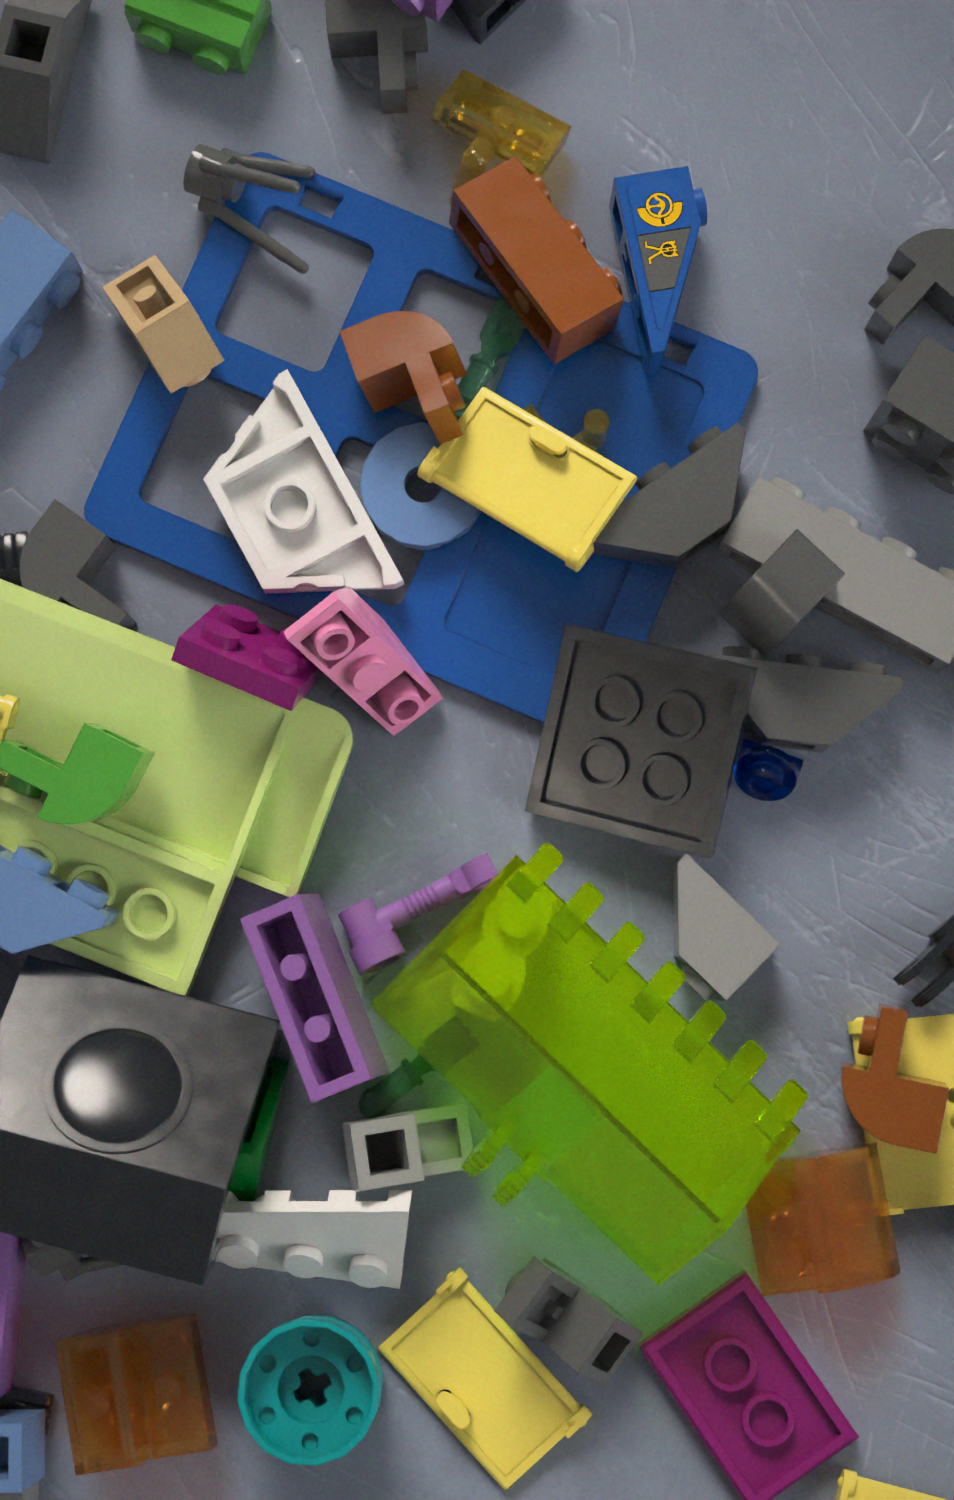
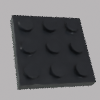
M572 623L566 624L525 811L711 859L716 849L757 667Z

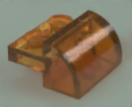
M876 1142L817 1150L805 1155L748 1162L739 1166L762 1296L817 1290L818 1294L835 1292L885 1281L901 1273Z
M196 1313L144 1321V1318L86 1330L55 1341L76 1476L137 1467L145 1461L206 1452L218 1445Z

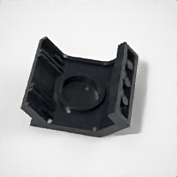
M27 955L0 1021V1232L203 1286L215 1264L221 1239L217 1238L228 1191L264 1077L278 1055L283 1030L278 1029L280 1021Z

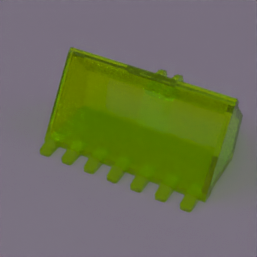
M544 843L526 863L515 855L371 1001V1004L374 1006V1010L473 1106L478 1117L490 1128L489 1132L470 1153L461 1167L471 1177L482 1173L495 1160L496 1153L499 1152L504 1144L520 1157L511 1171L496 1185V1190L491 1196L502 1207L506 1206L521 1192L536 1173L546 1183L551 1181L644 1273L660 1286L728 1231L776 1160L791 1146L801 1130L792 1120L807 1100L808 1094L793 1079L785 1082L771 1100L755 1087L750 1081L766 1061V1052L755 1041L748 1040L730 1060L722 1055L709 1041L726 1020L725 1012L715 1002L709 1000L687 1021L668 1002L685 981L686 976L684 972L672 961H667L647 982L627 962L644 942V934L632 922H626L606 942L586 923L603 903V894L592 883L586 882L567 902L559 897L545 881L561 865L564 858L553 845Z

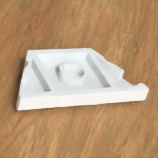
M288 369L279 373L273 381V389L253 416L249 415L235 434V442L226 453L219 456L203 479L262 589L267 594L336 591L346 587H351L353 590L396 589L404 585L403 578Z

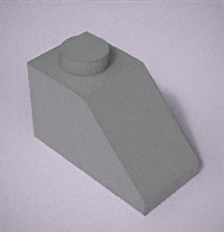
M687 853L673 865L674 956L684 965L677 975L704 1001L712 993L720 1001H726L781 944Z

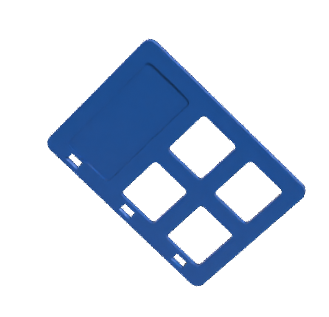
M265 152L250 154V156L286 161ZM316 173L311 179L278 175L297 181L300 184V191L296 194L246 182L238 201L234 203L227 200L225 202L226 207L258 229H261L269 213L280 211L367 247L373 252V259L341 330L384 313L403 311L417 278L423 274L434 275L511 307L495 286L476 279L480 265L454 230ZM307 188L341 202L338 204L332 218L301 206ZM218 217L214 218L182 289L225 360L212 368L207 378L264 401L273 389L272 383L279 373L288 369L336 458L342 446L350 440H356L374 447L377 441L397 427L419 422L429 423L428 420L395 406L374 413L357 382L340 333L325 366L321 370L313 372L218 332L217 324L254 242ZM623 300L615 330L555 365L526 326L523 325L494 393L636 475L638 480L662 462L666 461L669 467L673 468L691 455L687 450L688 445L710 428L718 426L723 433L739 422L756 384L758 367L754 358L746 351L674 322L669 339L694 350L691 351L686 365L664 357L658 375L646 377L630 303ZM149 362L85 502L84 516L86 521L116 543L299 620L334 591L265 594L236 540L142 500L141 493L189 388L181 387L170 394ZM567 450L561 455H554L557 458H562L566 455ZM635 484L622 502L639 491ZM481 512L470 531L459 539H454L452 542L441 545L439 548L424 551L405 597L398 605L390 606L361 593H356L384 619L427 675L544 724L565 625L572 623L646 641L677 567L668 568L591 554L581 570L575 572L565 566V561L484 512Z

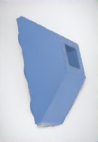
M0 845V947L13 954L113 925L121 912L106 904L110 896L99 887L80 878H75L72 884H69L51 874L50 870L53 863L42 855L22 846H18L14 853Z

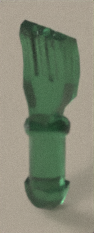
M500 296L496 300L479 334V354L475 353L469 357L470 364L466 369L468 375L463 376L458 384L465 403V408L455 411L458 420L480 389L485 387L490 377L497 373L496 361L511 354L526 329V326L517 316L512 306Z
M459 1012L421 1042L418 1055L411 1063L406 1058L402 1059L399 1067L372 1088H367L362 1093L358 1107L364 1116L375 1117L386 1113V1109L412 1088L416 1085L422 1086L424 1084L421 1076L429 1071H444L482 1043L476 1034H472V1029L469 1025L464 1024L465 1020Z

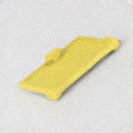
M482 387L458 420L463 435L441 444L439 448L433 446L418 469V477L428 483L434 482L565 561V566L575 572L580 571L594 552L593 543L635 484L637 476L493 391ZM567 450L566 455L562 458H557L554 455H561Z
M954 1013L907 1018L897 1073L945 1082L949 1088L937 1154L886 1143L872 1136L864 1129L873 1201L870 1202L871 1216L886 1218L889 1215L904 1214V1210L954 1205ZM857 1017L854 1021H847L848 1034H852L855 1064L867 1066L869 1056L858 1054L864 1018Z
M459 1267L455 1271L449 1272L446 1279L437 1286L436 1293L384 1340L377 1349L505 1491L564 1436L569 1439L579 1428L585 1426L592 1416V1412L584 1404L580 1405L510 1326L494 1312L492 1306L467 1280L469 1276ZM446 1389V1390L451 1391V1394H450L449 1392H446V1391H442V1392H440V1391Z

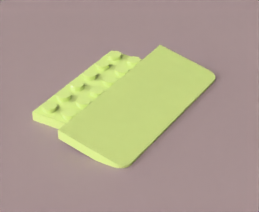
M0 579V696L8 694L20 698V707L14 728L8 729L5 740L20 741L64 764L83 724L94 723L100 724L155 753L134 795L121 809L101 820L78 824H56L37 818L48 793L43 791L40 799L25 795L4 783L8 773L0 769V845L14 853L18 846H22L42 855L53 863L50 870L51 874L69 884H72L75 878H80L99 887L110 896L106 904L121 912L113 925L49 944L169 992L188 996L235 876L289 898L300 893L352 751L353 732L347 719L338 711L303 698L292 711L284 709L172 661L171 658L175 650L174 646Z

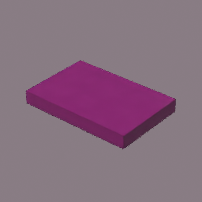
M744 1269L638 1343L652 1367L743 1500H772L859 1438Z

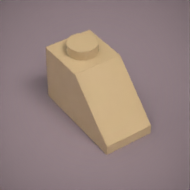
M153 255L102 287L170 394L181 387H189L201 382L209 375L212 368L225 361L191 302L156 255Z

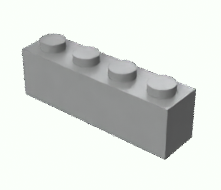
M760 476L757 477L716 552L717 555L754 574L786 539L798 529L845 573L837 585L815 608L936 673L950 664L954 656V570L940 567L938 571H935L916 561L917 553L903 542L890 537H884L882 541H879L860 531L861 523L847 512L834 507H828L826 511H823L804 501L805 493L787 480L772 477L769 482Z

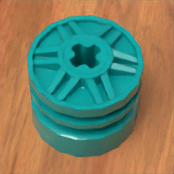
M308 1314L275 1327L252 1347L240 1371L237 1402L246 1430L263 1451L288 1464L318 1466L343 1457L365 1438L382 1403L384 1373L376 1348L359 1328L336 1316ZM310 1368L315 1376L326 1372L330 1377L331 1383L324 1390L326 1401L320 1402L314 1394L305 1398L300 1394L299 1387L306 1380L303 1372L304 1369Z

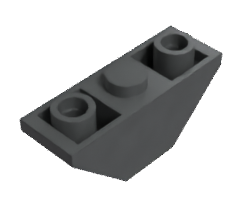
M8 0L5 3L0 20V153L49 164L92 0Z
M737 422L723 433L718 426L710 428L688 445L687 450L691 455L673 468H670L666 461L662 462L639 478L635 483L639 491L622 502L593 543L594 552L592 555L675 568L723 535L732 519L746 431L740 423Z
M726 646L722 649V655H710L711 657L757 667L744 726L756 741L764 746L823 753L903 690L904 677L887 675V666L878 663L850 662L848 670L824 668V659L818 656L788 654L786 655L785 663L760 660L761 653L756 649L739 646Z

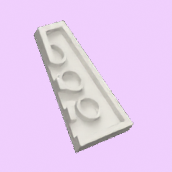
M291 1190L265 1191V1194L258 1197L255 1201H239L231 1191H228L217 1238L221 1239L215 1262H222L238 1269L255 1267L288 1272L299 1278L323 1277L350 1281L366 1288L384 1286L400 1289L412 1190H389L387 1201H359L358 1193L355 1190H329L328 1201H295Z

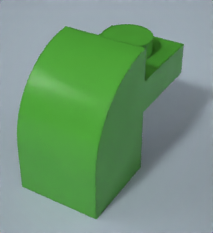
M84 723L64 764L20 741L2 740L0 744V769L8 773L4 783L11 788L36 799H40L43 791L48 793L37 818L56 824H78L101 820L121 809L134 795L155 753L100 724Z

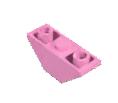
M351 587L334 591L283 631L291 644L393 736L397 735L443 699L439 690L384 619Z

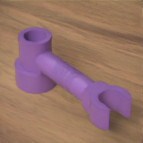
M488 853L470 860L461 867L451 871L447 876L431 883L430 886H425V889L421 888L419 892L415 891L414 894H409L408 897H403L402 900L399 899L379 910L373 899L370 898L358 902L339 913L338 917L353 946L349 954L359 975L365 976L396 962L406 954L396 929L410 923L411 920H416L417 917H422L423 914L426 915L428 912L438 909L439 906H444L458 898H464L500 880L499 874Z

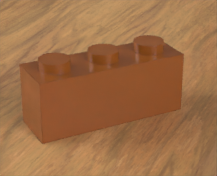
M514 156L453 190L449 217L450 226L554 365L615 330L624 300L621 286L615 275L608 268H601L588 252L583 234L577 225L571 220L565 221L551 203L550 194L545 183L537 174H529L519 159Z

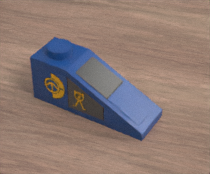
M688 166L616 177L612 186L609 209L646 377L658 375L698 239V232L700 226H706L707 224L705 195L702 188L693 189Z

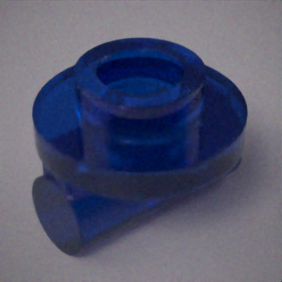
M743 738L738 750L733 775L738 787L750 797L762 801H776L792 793L804 760L789 755L778 748L762 745Z

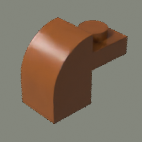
M394 311L375 316L340 331L357 382L374 413L418 396L423 412L440 445L463 435L455 411L465 408V403L455 380L468 374L450 335L441 324L421 313Z
M879 1003L877 1017L864 1016L859 1039L858 1054L869 1056L868 1065L862 1066L841 1061L840 1075L845 1101L856 1121L872 1136L892 1145L937 1154L949 1088L945 1082L897 1073L908 1011L902 1007Z

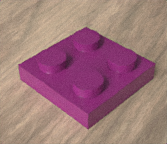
M216 604L179 636L171 658L172 661L289 711H292L324 674L287 640L283 632L286 629L278 631L259 623V618L255 613L237 605L226 604L221 607Z

